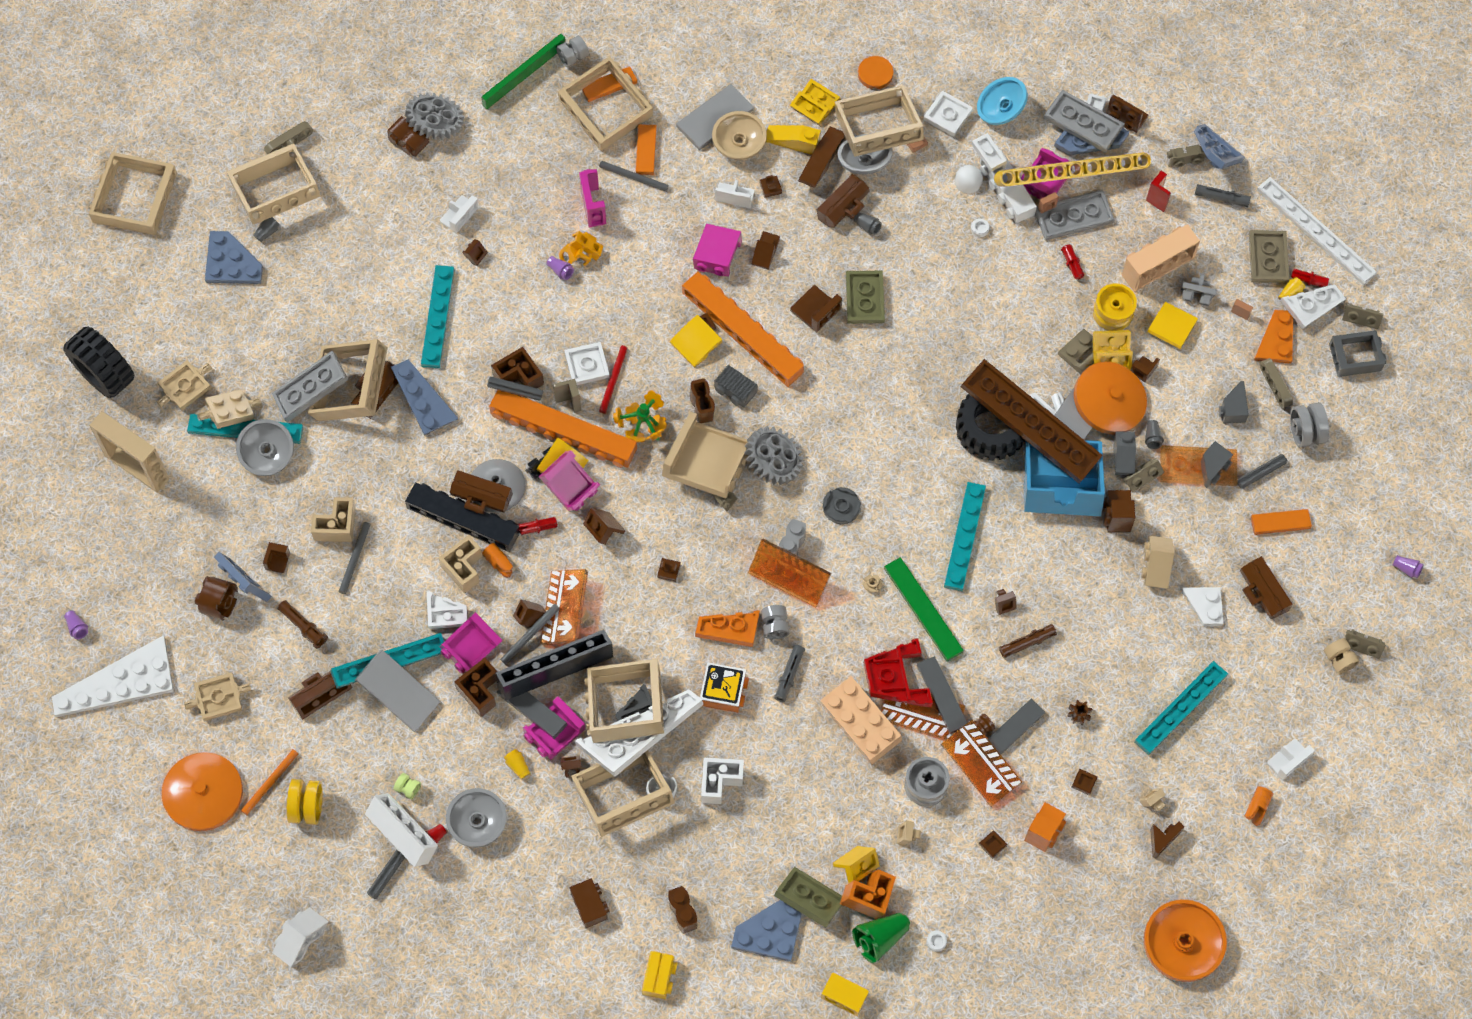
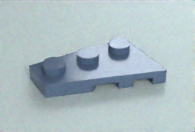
M221 552L214 556L219 562L218 567L224 572L228 571L230 573L228 577L235 583L238 582L240 584L238 587L244 593L248 594L250 592L266 602L270 600L272 596L260 589V585L247 576L246 572L231 558Z

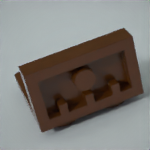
M1115 95L1110 97L1107 114L1125 123L1124 127L1127 130L1137 133L1148 119L1149 114Z
M813 285L790 307V311L817 333L842 309L843 298L838 294L831 298L816 285Z

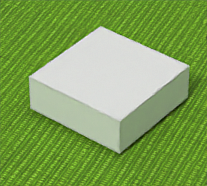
M1089 93L1087 103L1103 111L1107 97Z

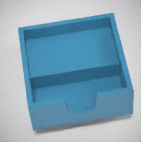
M1025 440L1024 512L1101 517L1105 496L1103 456L1079 484ZM1085 440L1103 455L1102 441Z

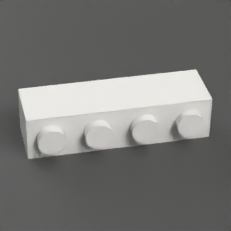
M1008 160L1005 170L1013 169ZM986 165L980 166L982 175L987 176L990 188L998 194V200L1001 205L1004 204L1006 207V212L1010 219L1018 223L1035 215L1037 206L1024 185L999 187L994 182V175L1000 171L999 168L990 172ZM1006 174L1002 177L1004 183L1007 181Z
M389 793L374 796L365 813L372 824L389 839L414 867L428 864L438 847L437 843Z

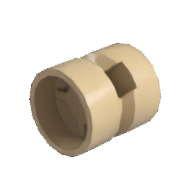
M1341 638L1331 643L1323 650L1329 661H1333L1332 666L1338 675L1353 669L1360 663L1356 654L1350 652L1351 646L1346 638Z

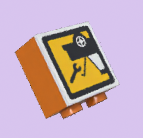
M707 662L700 695L703 701L702 706L739 713V708L744 707L745 696L742 695L743 688L747 689L749 677H746V669Z

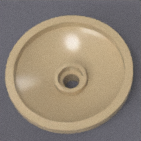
M730 112L723 115L715 123L712 131L713 144L727 158L734 160L749 159L763 149L766 143V128L757 116L749 112Z

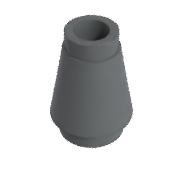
M860 212L854 217V222L869 235H876L881 229L882 222L878 218Z
M273 217L261 222L253 236L262 242L275 233L280 224Z
M1150 420L1147 422L1145 444L1150 449H1158L1162 447L1164 439L1158 421Z

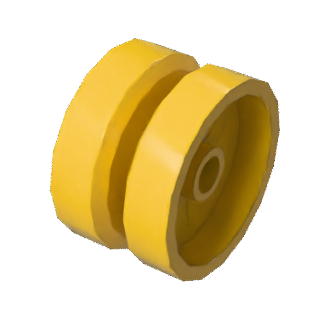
M1117 283L1108 284L1101 288L1097 294L1093 309V316L1097 324L1108 331L1123 330L1128 327L1133 320L1137 306L1134 292L1129 287Z
M291 779L286 807L288 823L299 824L303 817L306 824L317 825L319 823L323 802V786L320 780H310L306 786L303 779Z

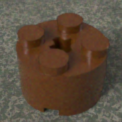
M205 577L202 590L195 597V604L198 605L199 612L224 621V617L228 618L236 605L237 598H234L235 592L238 593V587L235 583L223 579Z

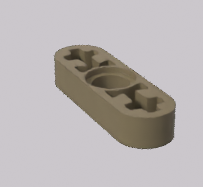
M301 122L270 141L264 147V151L266 154H269L293 143L296 145L313 133V128L308 122Z
M1268 358L1260 361V369L1280 407L1284 409L1292 406L1291 394L1272 359Z

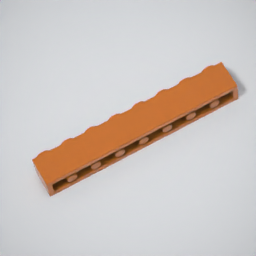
M697 271L682 285V294L701 311L707 313L719 327L785 386L789 387L804 373L802 360L794 357L785 345H780L774 335L768 334L759 322L753 321L747 311L741 310L732 298L726 297L722 289L718 286L715 287L706 275H702Z
M497 390L489 405L490 414L496 419L501 420L503 418L514 426L518 427L520 425L525 427L531 433L538 432L543 434L549 440L560 438L568 445L578 448L580 452L584 454L591 453L602 461L609 460L620 468L623 466L628 468L637 451V442L519 395Z

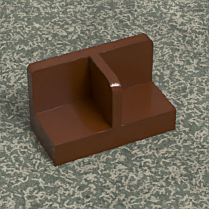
M595 508L590 509L583 523L594 538L606 545L613 532L624 534L626 531L610 512Z

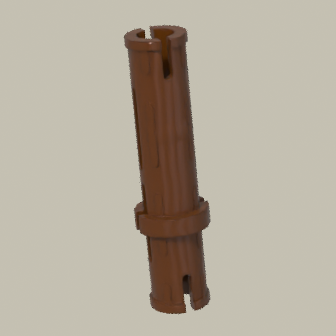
M1053 624L1039 630L1034 629L1030 634L1000 646L999 651L1002 657L1006 658L1056 636V629Z

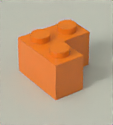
M1044 802L1041 810L1030 825L1024 841L1044 852L1047 851L1048 847L1052 849L1059 833L1062 832L1067 822L1064 820L1066 813Z
M877 869L869 875L866 885L853 880L845 885L840 904L878 919L886 913L896 876Z

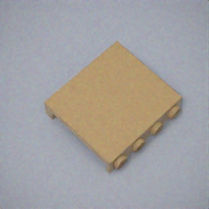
M690 412L663 463L662 476L727 498L729 492L734 491L736 478L739 479L741 476L742 465L746 466L747 464L745 459L749 455L744 454V452L747 450L745 445L748 441L742 437L696 422L697 414Z

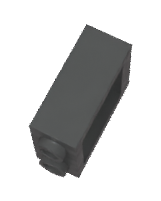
M1376 330L1336 335L1331 338L1329 346L1337 377L1380 372L1386 364V355L1382 353L1381 349L1382 340L1381 337H1378ZM1371 341L1375 361L1347 364L1343 349L1344 344Z

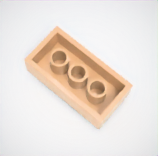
M1188 224L1183 227L1179 226L1171 234L1159 237L1153 244H1146L1137 253H1130L1126 257L1122 277L1135 292L1194 259L1200 240Z
M852 676L820 700L823 708L871 765L902 742L900 733Z

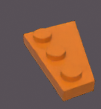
M1275 309L1254 360L1263 361L1270 358L1273 362L1291 364L1293 317L1287 310Z
M760 610L746 614L737 612L735 615L727 616L723 614L699 616L695 637L753 647Z

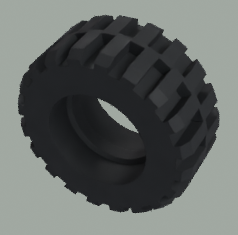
M83 327L64 344L63 351L76 370L97 391L107 398L116 397L134 380V372L125 358L103 335L92 327Z
M967 394L966 399H963L960 404L956 420L957 437L961 440L963 448L968 447V452L971 455L977 454L980 459L987 457L989 458L988 461H994L995 458L1003 460L1006 455L1011 457L1015 454L1016 450H1020L1025 439L1011 428L1001 434H989L977 426L975 418L982 413L990 411L970 394Z

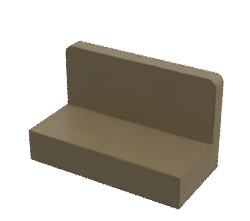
M575 379L553 384L556 403L571 400L574 413L582 411L580 394Z

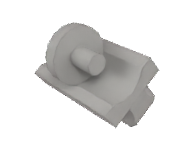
M1201 274L1200 278L1192 277L1191 280L1192 283L1198 285L1187 282L1183 283L1181 288L1183 290L1182 300L1192 302L1194 293L1201 294L1199 304L1209 306L1217 290L1203 287L1202 285L1210 286L1211 281L1204 280L1205 274Z

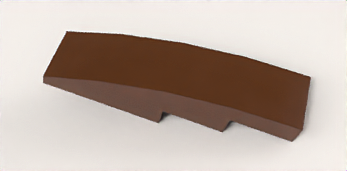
M831 126L828 128L799 177V182L813 188L817 186L827 172L830 162L837 154L839 146L845 139L843 131Z

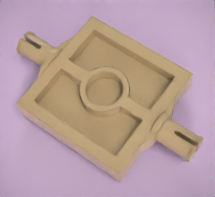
M186 360L157 382L165 393L162 398L156 401L157 404L162 408V406L171 401L183 411L211 389L210 384L204 378V374L210 371L212 367L206 363L198 369Z
M242 389L205 398L208 411L197 413L199 421L210 418L218 429L253 420L254 414L251 408L262 405L260 397L248 400Z
M230 672L194 683L195 699L184 702L186 710L198 707L203 721H208L242 711L240 694L252 691L250 683L238 686L233 673Z

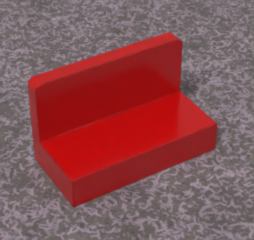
M1161 170L1150 184L1146 201L1164 212L1167 208L1171 192L1164 188L1167 174Z

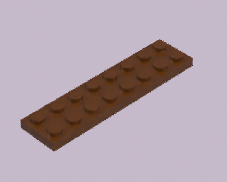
M985 359L982 360L960 386L1079 484L1103 456Z

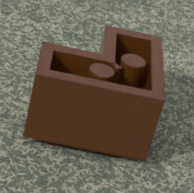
M524 347L519 348L491 365L492 374L495 378L510 382L519 380L522 385L539 388L544 385L542 372Z
M1108 490L1103 502V508H1106L1103 522L1104 526H1107V532H1131L1136 519L1135 500H1131V490Z
M485 657L454 681L456 690L480 717H483L496 706L495 698L487 689L497 681V670Z

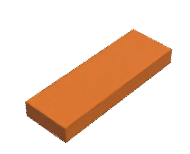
M630 66L621 69L624 74L627 73L631 77L633 85L637 84V79ZM612 74L598 78L583 88L582 91L587 101L591 102L624 88Z
M638 125L637 174L654 175L657 125Z
M1308 509L1251 515L1254 535L1306 530L1312 527Z

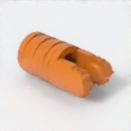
M495 543L488 545L483 550L482 555L502 576L510 577L513 569L512 563H510L507 556Z
M1258 786L1244 817L1248 820L1252 819V823L1255 826H1259L1274 793L1265 787Z

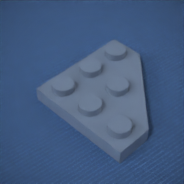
M1206 124L1198 125L1194 130L1206 157L1214 167L1223 169L1242 163L1245 159V156Z
M1123 128L1108 150L1120 148L1129 136V131ZM1065 130L1054 144V147L1067 155L1101 151Z
M210 231L205 282L261 284L262 264L229 231Z
M779 900L735 928L731 948L791 962L802 913Z

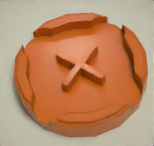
M870 56L860 63L858 78L862 85L867 88L882 89L892 81L893 66L884 57Z

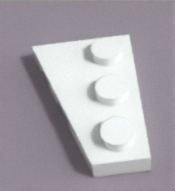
M1334 284L1314 289L1310 292L1282 297L1280 301L1299 326L1304 329L1338 306L1346 298Z

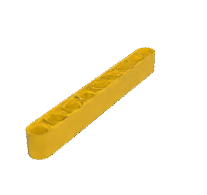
M1141 152L1000 170L995 173L994 182L999 187L1145 169L1150 166L1151 157L1149 154ZM1139 157L1142 159L1141 165L1138 163ZM1122 159L1125 160L1124 167L1121 164ZM1105 161H1107L1109 164L1108 169H1106L1104 166ZM1089 163H1090L1091 166H1092V170H1091V171L1088 170V164H1089ZM1072 165L1075 167L1074 174L1071 172ZM1055 167L1058 169L1057 176L1054 174ZM1038 170L1041 171V177H1040V178L1037 177V171H1038ZM1021 172L1024 173V179H1023V180L1020 179V173H1021ZM1004 174L1007 176L1006 183L1002 179Z

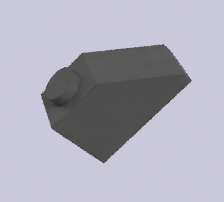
M1240 381L1224 398L1222 405L1219 406V417H1222L1223 424L1246 423L1249 413L1244 381Z
M1116 431L1113 444L1115 475L1131 476L1135 474V432Z

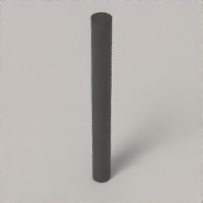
M605 161L600 162V168L657 189L667 191L669 187L668 184Z
M363 522L339 588V593L346 594L371 526L368 522Z
M554 603L500 660L506 665L560 608Z

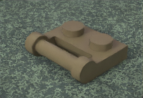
M1083 329L1058 351V355L1080 375L1094 362L1093 353L1082 363L1077 362L1093 347V336Z

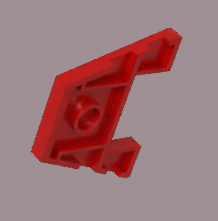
M918 638L911 640L908 644H900L888 652L883 651L864 659L863 664L870 697L932 707L933 702L930 688L909 690L903 659L921 657L922 652Z

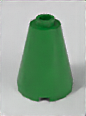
M896 913L859 924L852 930L854 943L857 948L861 946L864 950L861 954L868 962L875 963L909 931L910 920L906 915Z

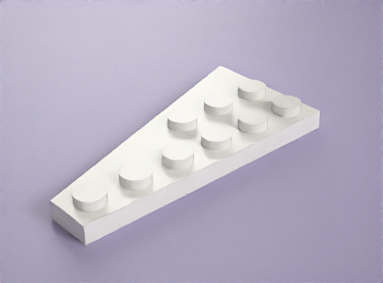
M164 635L54 695L52 701L55 717L174 692Z
M690 690L667 699V702L663 704L664 734L593 743L590 736L583 740L582 738L575 740L576 746L615 777L703 705V701ZM652 706L644 713L639 714L637 712L611 725L653 720Z

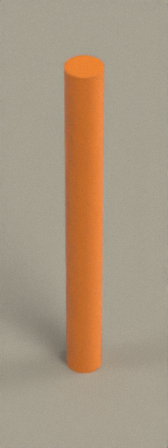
M294 749L291 750L242 808V813L246 816L298 756V752Z

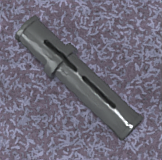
M1197 184L1195 191L1197 196L1224 201L1229 205H1241L1247 208L1251 196L1238 194L1235 191H1224Z
M800 645L793 646L784 673L778 680L779 686L774 696V699L777 701L785 702L790 688L794 685L793 680L805 648ZM794 658H795L796 660H795V663H794V665H793V668H792V670H790V669H791V666H792V663H793V661H794ZM787 677H789L785 688H783Z

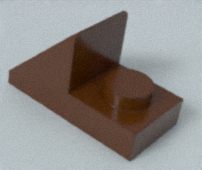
M763 231L760 240H757L751 265L769 270L780 241V236Z
M1180 821L1175 825L1170 824L1164 833L1156 825H1152L1150 832L1152 857L1154 859L1183 831L1185 826Z

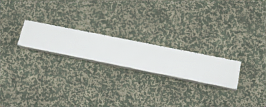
M1271 177L1257 188L1260 194L1363 286L1376 276L1377 272Z

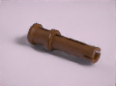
M287 600L282 601L278 605L277 609L301 630L302 636L308 638L313 643V647L318 649L327 641L328 636L325 633L322 634L317 629L315 623L307 621Z

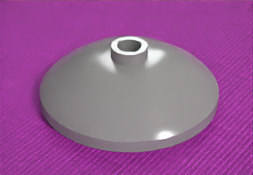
M868 134L856 135V136H854V137L856 138V137H860V136H864V135H868ZM847 140L841 144L838 150V160L841 166L855 174L867 175L876 173L884 169L892 159V148L854 157Z
M270 419L257 420L247 425L241 431L236 443L238 460L246 470L258 476H271L282 471L291 461L294 451V443L290 432L279 422ZM270 447V452L265 453L264 449Z
M492 459L478 465L471 473V475L492 482L493 479H499L496 483L512 489L513 496L507 510L516 506L524 495V476L515 464L507 460ZM473 501V502H474L475 504H477V505H480V506H481V504H482V503ZM486 507V509H485V511H488V512H494V513H498V512H499V511H496V510H493V509H490V508H487V507Z
M473 788L461 792L451 801L446 812V824L451 836L460 844L473 848L484 847L497 840L504 831L507 821L506 809L502 800L493 792L482 788ZM480 819L481 823L476 825L474 821Z

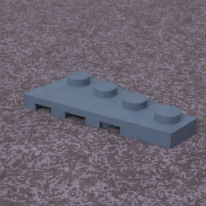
M409 359L391 367L424 435L458 420L454 412Z

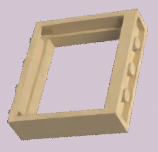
M610 56L558 91L559 101L600 151L634 130L639 124L653 117L654 108L650 104V100H646L642 96L641 89L632 84L631 77L627 73L624 74L620 64ZM610 71L642 112L603 137L572 99V96Z
M904 85L835 101L836 117L854 157L924 140L922 122ZM901 103L910 122L909 125L854 137L846 116Z
M294 143L227 171L230 182L253 225L321 197L317 184ZM296 162L308 185L251 208L240 186Z
M111 152L108 161L105 162V171L100 175L99 187L94 192L93 204L89 206L90 211L88 215L92 223L156 235L177 176L175 165ZM118 166L163 175L147 222L102 213Z
M378 339L321 346L319 360L333 351L338 358L368 355L359 405L326 408L327 394L309 407L308 414L317 421L375 416L388 347Z
M101 411L89 426L104 456L156 493L164 489L169 477L156 448Z
M658 659L587 668L588 677L584 680L585 687L588 688V692H585L586 704H589V708H586V717L589 720V724H586L587 735H591L593 743L664 734L661 671ZM651 677L653 720L598 726L597 684Z
M648 750L620 773L645 762L660 789L598 817L584 789L611 778L613 775L601 765L596 764L571 776L575 789L601 837L675 804L672 792Z

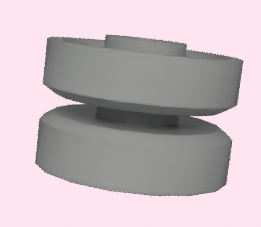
M1312 403L1307 408L1304 405L1291 408V431L1298 447L1310 446L1312 442L1316 445L1328 442L1329 423L1322 403Z
M918 758L910 764L906 772L904 783L906 795L919 806L929 807L938 804L947 794L950 780L948 769L943 762L936 758Z

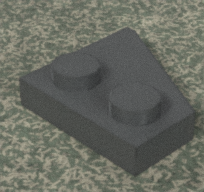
M645 684L615 714L617 721L637 712L641 714L649 710V707L652 706V698Z

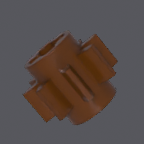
M1077 700L1075 706L1069 705L1071 712L1068 713L1067 717H1072L1073 724L1080 722L1083 726L1085 719L1090 721L1091 716L1089 714L1093 709L1088 708L1087 701L1082 703Z

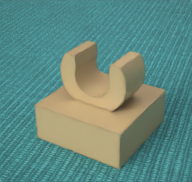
M1156 788L1139 801L1143 807H1152L1154 811H1161L1166 806L1160 799L1166 794L1161 788Z
M906 820L899 824L896 844L906 845L916 841V839H920L921 831L913 829L914 822Z

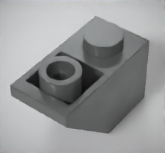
M1216 441L1207 449L1201 459L1203 481L1207 489L1211 484L1215 485L1221 478L1220 473L1223 470L1226 472L1233 463L1231 462L1233 454Z

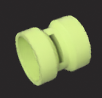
M402 773L395 782L393 789L398 793H404L407 798L412 800L419 791L421 782L416 779L412 780L409 775Z

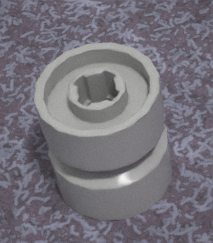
M579 35L570 39L569 43L565 42L556 47L560 60L567 68L575 64L577 59L581 61L590 55L586 43Z
M771 605L761 610L762 621L765 623L763 628L766 639H782L790 634L789 625L786 621L787 611L785 606Z

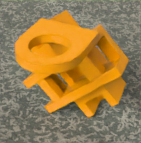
M578 231L572 235L575 240L563 247L559 253V258L562 261H565L563 255L566 252L569 256L568 263L572 264L580 258L584 261L583 265L586 266L591 261V258L595 261L600 258L603 245L596 242L597 238L588 232L582 233Z

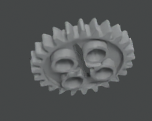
M426 92L425 96L420 93L419 97L414 96L413 100H409L405 110L406 122H409V127H414V132L420 131V136L426 134V138L433 136L434 140H436V137L443 140L444 136L450 139V135L455 136L456 132H460L464 120L463 110H459L460 105H455V101L450 102L449 97L444 99L442 94L438 97L435 93L432 96L428 92Z
M766 426L764 429L759 428L757 431L755 430L747 439L748 443L745 445L747 450L744 454L749 455L745 460L751 462L749 468H755L754 474H760L759 479L765 477L766 483L772 480L773 485L777 482L782 485L784 483L788 484L791 480L793 481L801 472L800 468L803 464L800 462L803 460V457L799 456L802 451L796 449L799 444H793L794 437L789 439L788 432L782 434L781 428L776 431L774 426L771 429Z

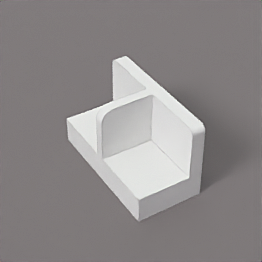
M988 133L972 141L971 145L980 156L981 166L986 165L990 172L998 168L999 170L1006 169L1007 160Z
M735 180L734 185L719 182L718 188L716 187L715 201L751 208L755 190L738 186V180Z
M461 195L456 202L451 200L449 202L450 209L443 215L440 222L457 233L479 208L478 199L473 195L469 199Z
M1293 739L1268 760L1267 764L1284 780L1308 760L1315 750L1310 745L1304 748L1297 739Z

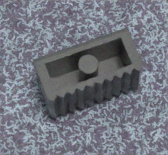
M729 364L714 380V387L717 393L722 396L725 394L734 405H741L743 408L758 392L757 383L751 381V379Z

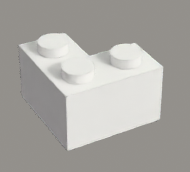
M704 758L701 803L721 804L723 785L743 786L744 760Z
M310 907L303 912H298L293 919H288L283 924V931L275 940L274 944L276 946L272 953L292 967L303 959L309 945L322 936L328 921Z

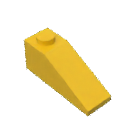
M769 125L766 131L767 143L810 155L813 154L821 137V130L804 125Z

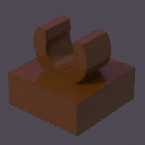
M770 175L760 179L764 198L782 194L777 175Z
M474 239L462 253L473 265L478 266L488 252L479 240Z
M662 558L657 578L676 582L681 562Z
M1004 589L996 591L998 597H995V606L998 615L1017 609L1016 596L1013 591L1008 593Z
M580 755L560 758L561 769L565 770L566 778H569L568 772L571 769H574L576 773L580 772Z

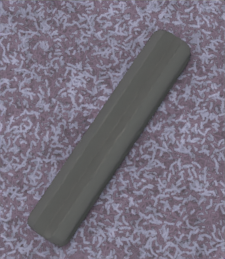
M489 377L487 383L488 388L538 401L542 399L543 390L495 377Z
M1283 454L1276 456L1238 478L1237 484L1241 489L1249 486L1285 465L1287 458Z
M397 849L367 891L371 898H378L405 859V856Z

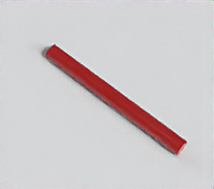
M621 345L599 409L600 413L606 414L628 349L627 346Z

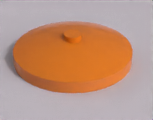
M1114 362L1093 364L1083 371L1075 383L1074 402L1077 411L1082 419L1097 431L1115 435L1116 431L1128 432L1145 415L1147 408L1145 389L1139 378L1123 365Z
M208 752L191 754L179 760L169 770L162 785V802L170 818L179 826L193 831L212 830L225 824L238 810L243 796L242 780L235 766L226 758Z
M1174 900L1160 906L1151 915L1144 930V949L1149 961L1161 974L1176 981L1193 982L1209 976L1220 965L1226 952L1227 937L1222 922L1210 908L1193 900Z

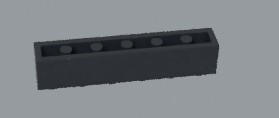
M415 482L405 500L407 509L488 544L495 543L497 547L510 553L520 534L519 526L514 521H505L495 513L489 514L484 512L482 515L464 508L466 503L460 498L454 499L443 491L433 490L425 483L419 484Z
M603 629L496 672L497 686L504 700H509L613 658L612 642Z

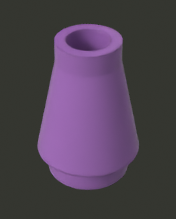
M554 256L547 260V266L560 279L568 280L573 275L574 268L570 263L557 259Z
M1398 555L1393 562V566L1411 578H1418L1424 566L1419 560Z
M71 610L65 613L64 618L66 619L70 636L77 640L84 638L88 634V625L75 611Z

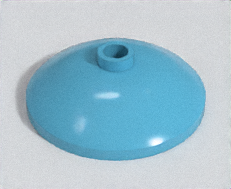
M1004 77L990 83L982 91L977 102V112L981 119L990 125H1001L1015 119L1027 103L1028 92L1026 86L1022 81L1014 77Z

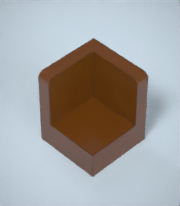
M1142 356L1139 361L1136 360L1132 364L1131 371L1146 383L1158 367L1160 359L1156 358L1152 362Z
M269 542L263 560L265 570L278 573L285 572L290 556L288 546Z
M521 599L513 617L520 625L531 628L546 611L540 604Z

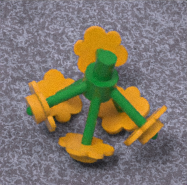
M653 390L648 391L644 395L645 403H642L640 407L638 403H632L625 408L626 413L622 415L620 407L615 409L616 413L613 414V420L619 427H624L623 419L631 421L632 424L637 423L635 429L625 431L626 438L638 443L650 439L652 442L658 441L662 437L661 433L667 428L666 418L660 415L652 417L649 410L650 408L658 410L664 406L660 394H656ZM642 422L647 423L648 432L651 433L646 438L643 433L639 432Z

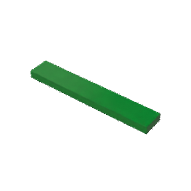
M562 34L556 36L482 95L483 107L486 110L554 57L557 54L556 47L566 42L565 36Z
M899 557L885 565L884 570L946 662L963 653V648L902 558Z

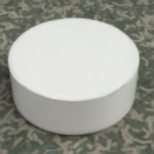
M984 219L974 220L971 225L972 234L976 237L986 236L990 228L989 223Z
M932 931L926 940L927 947L933 952L944 950L947 944L946 935L941 931Z

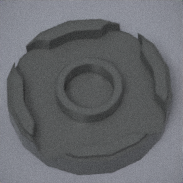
M839 487L826 494L823 499L822 508L828 520L836 524H847L857 518L860 513L861 503L854 491L849 488Z

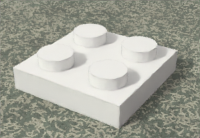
M942 91L924 115L923 121L954 137L971 114L973 107Z
M601 342L564 350L571 379H575L577 385L610 378Z

